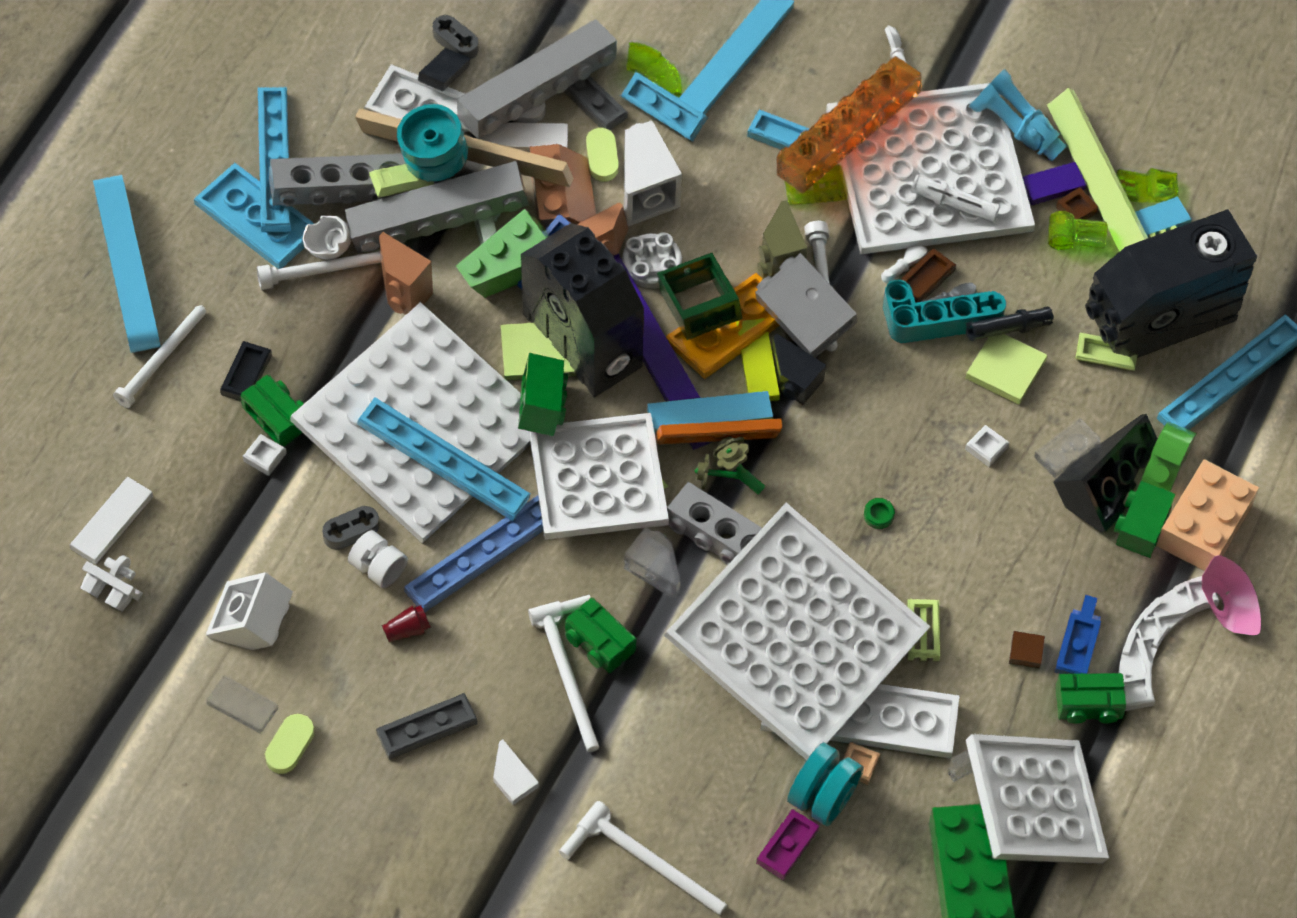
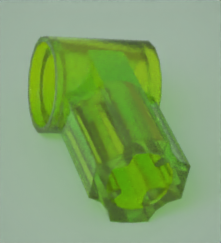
M1066 211L1054 212L1049 216L1048 245L1056 250H1067L1074 245L1105 249L1108 224L1102 221L1075 219L1072 213Z

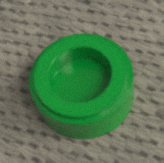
M874 498L864 508V520L872 528H887L894 520L895 509L887 499Z

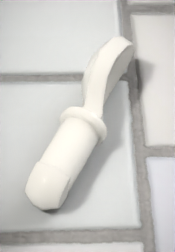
M887 26L885 32L891 46L890 56L894 60L898 75L906 77L910 72V68L905 60L904 50L900 48L902 44L900 35L894 27Z
M922 245L909 247L905 251L904 259H898L896 264L888 270L885 269L881 275L882 281L888 284L903 272H907L911 265L918 263L927 255L928 249Z

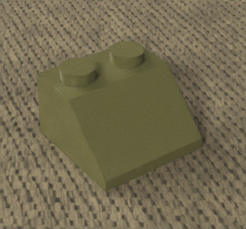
M787 200L780 203L763 233L762 246H759L761 262L757 263L758 272L762 279L767 276L772 278L780 271L781 264L789 257L793 256L796 258L800 253L805 258L807 256L806 243Z

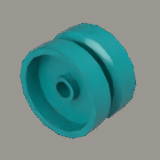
M425 104L412 109L399 123L397 140L407 169L416 178L425 181H442L452 177L462 169L467 160L468 146L459 118L450 108L439 104Z
M823 742L804 763L791 786L787 802L801 811H805L812 806V818L828 827L839 816L853 795L863 774L864 766L849 757L839 762V751Z

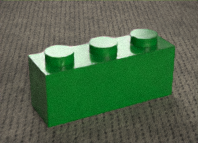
M533 353L528 354L522 376L518 429L554 436L557 425H563L566 414L564 406L567 398V390L565 389L569 375L564 373L565 360Z

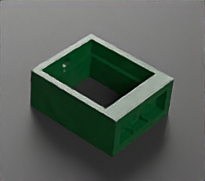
M712 252L657 273L661 295L687 340L742 319L739 298ZM712 280L721 296L683 310L674 294Z

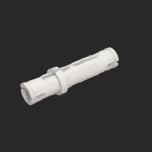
M916 175L910 191L911 193L935 200L934 204L941 205L943 203L993 223L1000 208L999 204H994L950 188L948 183L942 182L939 184L919 175Z

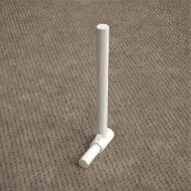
M586 595L561 603L556 601L528 609L532 626L545 629L587 752H594L599 749V745L556 625L560 623L563 615L579 609L591 597Z
M600 801L595 802L577 824V830L559 850L560 855L569 860L587 837L603 833L718 915H721L727 907L726 903L611 824L610 810Z

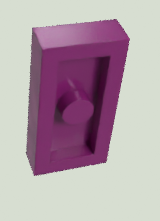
M792 809L757 857L756 864L784 880L818 833L819 825Z

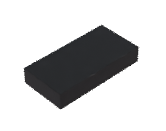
M444 48L419 72L418 81L444 91L469 67L471 58Z
M243 341L220 388L221 395L241 401L240 395L250 386L256 385V382L261 379L272 356L271 349Z

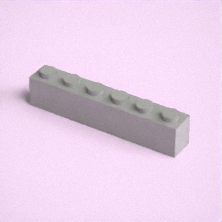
M595 19L457 99V116L477 139L487 134H492L505 123L518 119L529 109L540 106L545 100L557 93L564 92L576 81L584 80L594 71L610 65L616 59L617 40Z
M513 161L345 209L351 240L359 254L362 252H372L380 248L379 235L382 232L403 243L408 239L429 236L434 232L447 228H457L478 219L485 220L493 215L507 211H517L521 207L528 206L529 203L517 162Z

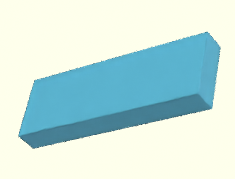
M635 72L621 94V97L692 142L708 119V116L638 72Z

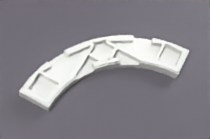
M1202 576L1180 583L1160 598H1156L1142 612L1133 625L1124 645L1119 665V673H1123L1125 711L1154 706L1155 698L1151 679L1152 665L1161 642L1181 621L1197 612L1211 608L1202 589ZM1214 592L1213 602L1215 606H1218L1219 599L1217 593Z

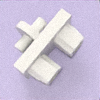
M122 555L115 561L108 557L104 565L111 569L110 573L86 561L82 569L88 573L83 580L81 589L98 598L106 583L113 586L105 603L121 612L127 607L132 598L137 601L140 599L143 593L121 580L123 577L132 580L135 576V572L129 569L130 558Z

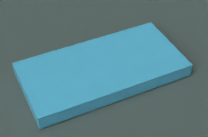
M236 163L230 166L194 198V204L277 269L283 268L305 248L302 240L307 224H315L294 207L290 206L291 232H261L260 181Z

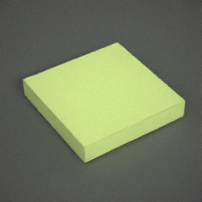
M1006 334L988 337L970 366L965 379L1019 405L1046 362L1047 354Z

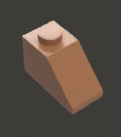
M620 202L577 224L589 227L595 234V238L599 242L601 241L613 256L620 252L629 229L623 204Z

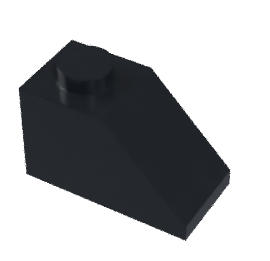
M776 334L773 337L772 355L778 388L786 398L796 400L804 405L823 383L826 364L779 334Z

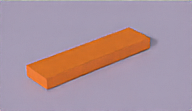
M780 418L660 425L655 433L656 443L661 445L716 442L729 436L735 439L742 436L745 440L776 438L782 430V420Z

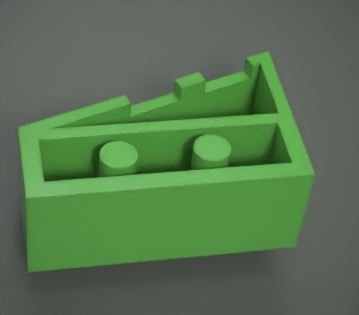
M524 209L459 262L456 267L470 287L486 298L517 285L518 281L522 280L521 253L549 237L540 222Z

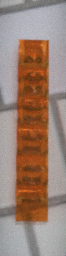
M896 55L887 63L881 64L870 78L863 80L857 89L850 95L844 96L836 107L830 112L824 113L816 124L809 130H804L796 141L789 147H784L776 157L777 176L802 194L806 192L921 93L922 73Z

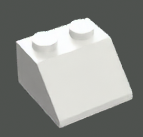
M266 572L227 581L206 636L210 639L250 650L272 646L279 635L278 629L283 616L289 609V601L293 591Z

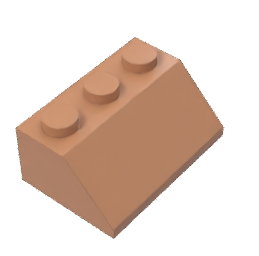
M560 144L531 146L530 153L567 162L574 178L570 187L531 177L537 220L546 230L559 214L573 224H578L596 215L588 158Z

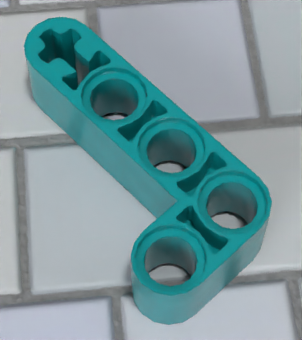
M903 280L890 281L885 287L883 312L889 334L894 341L899 343L966 334V324L968 322L1004 316L1006 309V299L1002 294L995 291L915 303L910 285Z

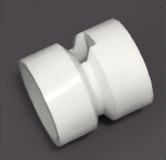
M373 530L366 532L357 540L348 556V562L362 573L368 572V578L383 589L389 587L398 579L408 561L404 553L395 546H388L387 540Z

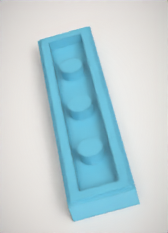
M768 391L647 404V412L651 413L654 434L660 425L773 419Z

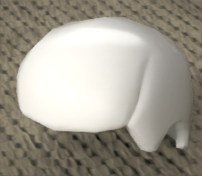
M321 216L320 221L317 223L307 224L302 238L305 249L315 257L324 260L340 257L351 243L348 224L338 216Z

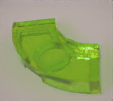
M629 42L627 71L638 72L680 98L682 95V83L676 67L673 64L671 65L662 56L660 51L645 44Z

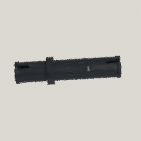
M1049 306L1029 311L1019 309L1015 314L968 322L966 324V334L970 341H975L1016 331L1026 333L1031 328L1052 325L1054 316Z

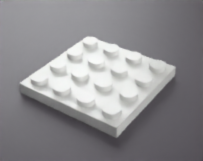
M651 413L566 422L562 426L557 425L554 436L529 431L545 539L665 526L669 524Z
M972 734L966 739L994 859L1099 864L1109 859L1078 740Z

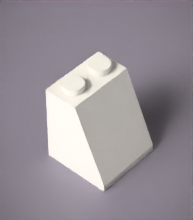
M652 120L643 124H635L625 130L624 212L627 224L631 226L680 207L682 173Z

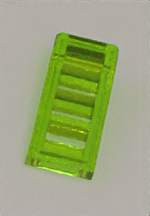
M841 164L784 178L789 205L834 202L847 199V190ZM819 184H825V187L820 188ZM801 185L802 193L797 194L795 186ZM807 185H813V190L808 191Z

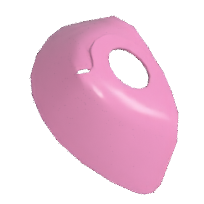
M1220 555L1215 556L1202 575V589L1212 611L1223 627L1233 633L1258 635L1261 630L1260 607L1256 592L1248 575L1232 560ZM1214 592L1222 598L1224 604L1223 611H1220L1213 602Z

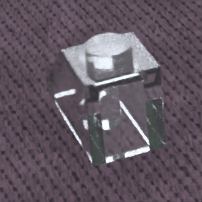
M645 527L624 554V569L676 600L680 594V577L672 542L663 533L652 531Z

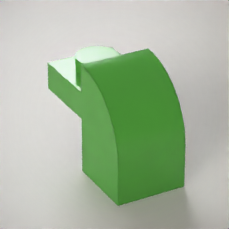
M1167 422L1153 448L1141 481L1171 492L1197 433Z

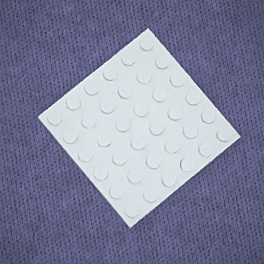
M990 83L827 104V116L860 254L906 249L917 245L929 246L1034 232L1035 223L1009 127L990 109L977 113L969 107ZM916 175L939 184L942 182L948 183L950 188L994 204H999L1000 208L994 223L943 203L941 205L934 204L935 200L911 193V187Z
M421 302L303 404L290 418V421L421 543L427 540L473 496L357 425L359 417L374 397L498 474L531 445L529 431L518 429L521 393Z
M785 503L666 631L664 636L807 760L821 743H828L930 626L789 504Z

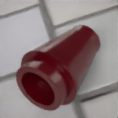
M411 605L383 624L382 628L388 641L392 642L425 634L424 631L431 628L422 605L416 607Z

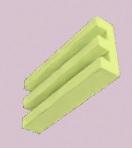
M908 599L907 607L913 612L914 607H919V616L925 622L926 607H932L933 650L927 649L926 631L920 638V649H915L914 645L908 652V660L920 658V661H927V658H933V661H939V600Z

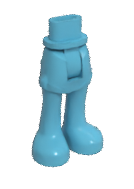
M1005 69L969 105L977 113L986 109L996 113L1011 129L1018 141H1021L1034 151L1039 150V155L1043 153L1051 161L1067 146L1058 138L1060 133L1053 128L1049 120L1042 114V111L1036 110L1027 102L1013 84L1011 75ZM1001 96L1006 98L1021 113L1024 119L1020 118Z

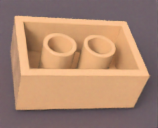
M1203 459L1162 527L1156 546L1205 571L1215 556L1224 555L1253 506L1259 487Z

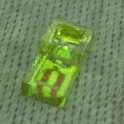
M1150 168L1146 174L1118 169L1116 172L1130 202L1157 203L1175 197L1179 198L1177 173Z

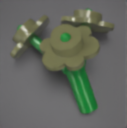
M732 436L726 437L716 445L713 457L714 459H719L717 462L718 467H725L727 471L709 469V454H705L704 462H698L694 472L696 473V480L702 483L701 489H705L708 476L739 479L757 495L763 491L765 485L741 464L747 460L746 454L749 452V447L743 443L745 439L742 436L736 439Z

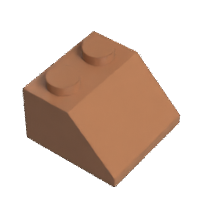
M382 232L379 235L387 302L395 312L406 315L420 302L424 305L433 295L432 263L429 259Z

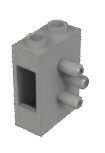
M800 253L796 258L792 256L785 260L779 268L780 271L772 278L771 276L764 278L757 285L758 290L755 294L757 301L802 350L816 358L858 322L857 314Z

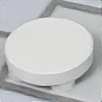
M666 232L643 234L628 239L623 252V263L636 285L655 289L660 288L657 273L682 264V254L670 234Z

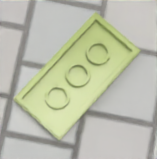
M534 323L501 325L504 378L506 380L522 379L529 353L565 360L564 373H568V376H575V371L570 366L569 361L561 356L552 345L550 339L546 338Z

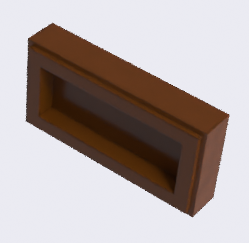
M933 248L901 280L906 281L910 285L915 303L922 302L956 270V264Z

